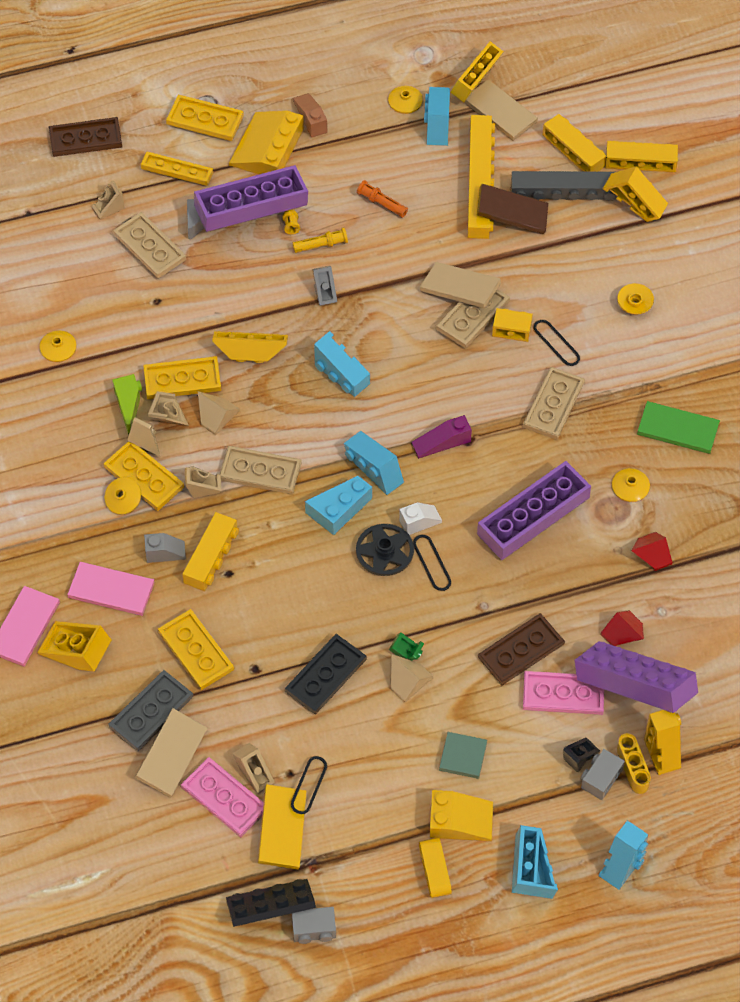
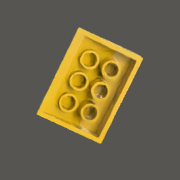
M291 111L255 112L229 162V166L258 175L284 168L304 130L303 115Z

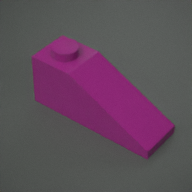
M465 415L445 421L412 441L411 444L419 459L471 442L472 429Z

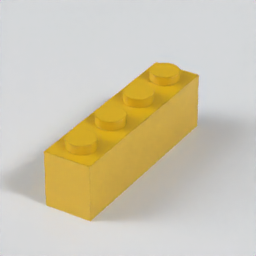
M490 41L458 79L450 93L462 102H465L493 68L504 51Z
M557 114L543 124L542 135L583 172H598L605 167V153L599 150L590 139H587L579 129L571 125L568 119Z
M607 141L605 169L625 170L637 166L641 171L676 172L678 145Z
M215 512L182 574L184 584L204 592L208 585H212L215 571L221 568L224 554H228L232 539H236L239 528H237L236 519Z

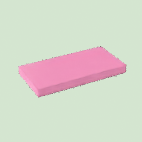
M80 562L67 595L71 599L143 616L155 582L154 579Z
M24 586L0 628V657L25 667L57 609L60 600Z
M525 671L523 710L603 715L604 689L578 681L576 674Z
M210 757L181 784L183 790L240 838L262 817L264 802Z

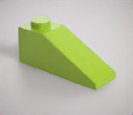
M134 374L112 380L128 435L133 420L137 415L140 402L139 392L142 391L140 380L136 381Z

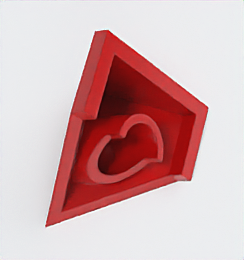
M657 532L638 538L631 550L652 566L655 571L673 564L667 539Z
M630 610L617 612L600 635L613 646L643 640V623Z

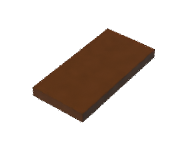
M118 117L49 126L53 157L123 148Z
M481 184L477 215L544 234L547 226L548 203Z
M539 613L480 652L478 658L503 686L563 646L565 640L546 618Z

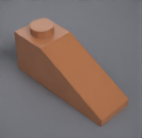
M309 93L294 97L293 102L299 114L303 115L304 124L311 138L326 134L327 118L315 99Z

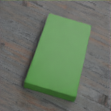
M647 401L637 435L710 454L720 420Z

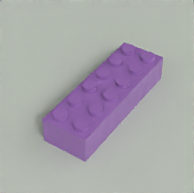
M296 165L194 191V207L206 232L306 206L308 203V190Z
M565 461L478 522L477 535L503 560L589 499L591 485Z
M597 642L574 660L578 681L672 713L676 712L698 694L696 672L605 642Z

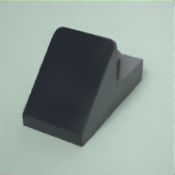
M585 737L564 747L563 758L576 772H579L585 762L594 758L597 753L599 754L600 750Z

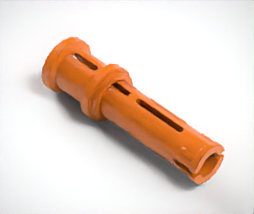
M366 180L360 183L357 189L358 195L362 194L370 202L379 203L401 218L407 214V207L383 194L380 188H374Z

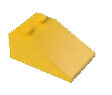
M55 621L37 653L75 669L94 672L112 639L101 625Z
M432 790L430 838L492 841L493 801L454 791Z

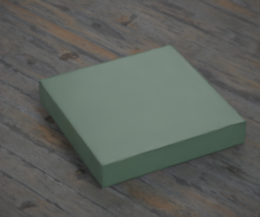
M448 732L439 771L479 779L487 740Z

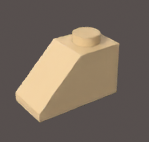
M249 743L232 753L240 770L257 793L264 790L266 784L272 785L275 783L258 748Z

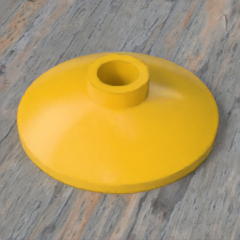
M399 86L390 92L388 102L394 111L409 114L417 111L422 106L423 97L421 92L412 86Z
M632 283L620 289L617 301L625 312L637 315L646 313L651 309L654 303V296L648 287Z
M61 330L46 334L40 342L42 356L52 362L68 360L74 355L77 348L75 338L70 333Z
M623 469L613 477L612 490L623 501L637 502L647 496L650 490V482L648 477L637 469Z
M117 478L108 485L105 491V504L115 514H128L139 505L141 489L137 482L131 478ZM123 491V495L118 497V494Z

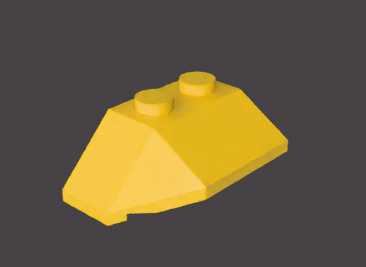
M214 331L212 342L231 360H236L237 362L248 360L256 363L269 361L287 345L288 335L221 331Z

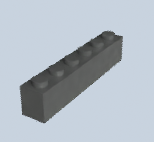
M512 171L511 192L537 200H617V196L610 190L606 192L603 189L611 173L615 172Z

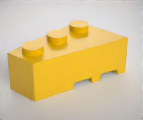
M637 166L611 173L603 187L606 192L610 190L614 193L618 201L621 202L623 200L631 206L629 209L646 222L660 219L668 205V202Z
M666 710L649 714L644 736L645 745L658 775L681 769V719L678 713L675 714V712L672 713Z

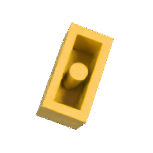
M496 308L492 336L528 342L533 314L524 311L518 312Z

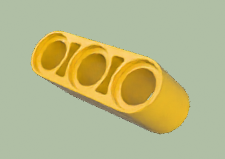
M625 733L619 737L617 753L619 758L625 761L623 769L631 789L637 794H643L649 788L651 776L635 736ZM623 744H629L631 747L626 748ZM633 761L636 762L638 765L633 766L629 762ZM641 779L645 781V783L640 784L636 780Z
M440 838L419 841V849L430 897L451 895V884Z

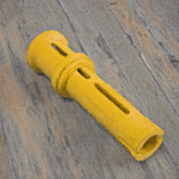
M295 209L284 211L282 218L285 222V233L289 235L297 234L300 231V225L297 221L299 218L298 213Z
M343 227L341 230L327 231L324 235L292 242L294 252L298 253L327 245L328 247H333L334 244L342 242L346 244L348 243V238Z

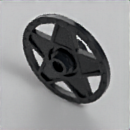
M377 524L369 527L360 535L356 544V555L362 567L370 573L390 576L400 573L408 567L413 559L414 544L410 535L404 529L393 524ZM383 529H390L399 533L389 537ZM372 532L373 542L361 544L364 538ZM407 541L410 548L408 557L400 550ZM362 556L373 558V568L364 561ZM389 563L400 565L393 570L384 571Z

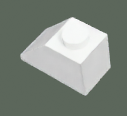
M417 502L401 508L399 511V521L409 535L442 523V519L434 505Z

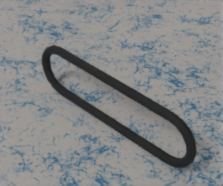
M547 320L535 322V332L566 365L574 366L579 363L580 355L550 322ZM540 322L548 324L576 354L577 361L568 363L536 329L537 324Z
M418 535L413 541L414 548L432 585L440 591L449 589L451 578L431 538L427 535ZM424 537L429 540L448 579V585L445 588L436 586L416 545L417 539Z
M313 756L308 760L291 800V808L298 814L307 813L315 799L327 770V762L322 757ZM319 759L324 763L320 779L305 811H298L294 807L296 796L311 761Z

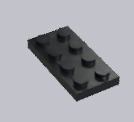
M335 634L285 687V692L316 715L367 660V656L338 634Z
M297 879L290 883L276 884L272 887L255 889L242 894L236 893L226 897L233 927L316 908L308 879Z

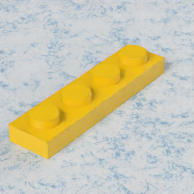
M146 152L141 163V169L205 186H208L213 175V168L151 152Z

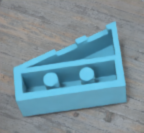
M429 87V94H425L424 123H428L427 145L448 146L450 88Z
M329 331L314 344L315 367L320 372L323 371L327 374L332 382L338 383L346 393H350L355 397L370 384V373L355 357L351 359L344 351L346 347L343 344L339 346L332 339L334 335Z
M360 431L344 443L346 457L353 461L386 495L404 483L397 456L368 435Z
M356 476L305 501V513L331 534L335 535L372 499V486L359 476Z
M627 820L614 838L609 850L612 856L610 860H605L604 865L606 866L599 873V877L620 890L635 869L639 870L645 861L643 858L647 853L645 850L648 847V834Z
M521 825L515 835L512 893L553 899L558 888L554 882L553 869L548 860V851L541 828Z

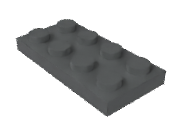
M163 670L108 726L136 751H139L162 728L172 708L180 711L194 697L193 693Z

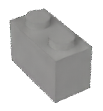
M603 749L600 754L597 753L594 756L590 770L586 769L583 772L581 788L603 800L622 772L625 761Z
M334 907L314 908L292 913L294 942L307 944L312 940L328 942L336 938Z

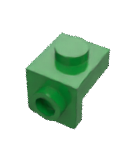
M400 632L397 634L389 650L397 656L413 661L421 656L423 652L421 648L424 643L421 641L415 643Z

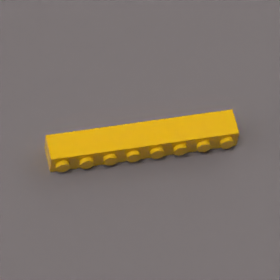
M471 115L468 238L489 239V232H493V221L477 215L481 184L494 187V178H491V175H494V164H491V161H494L495 150H491V147H495V137L491 135L495 133V123H492V116Z

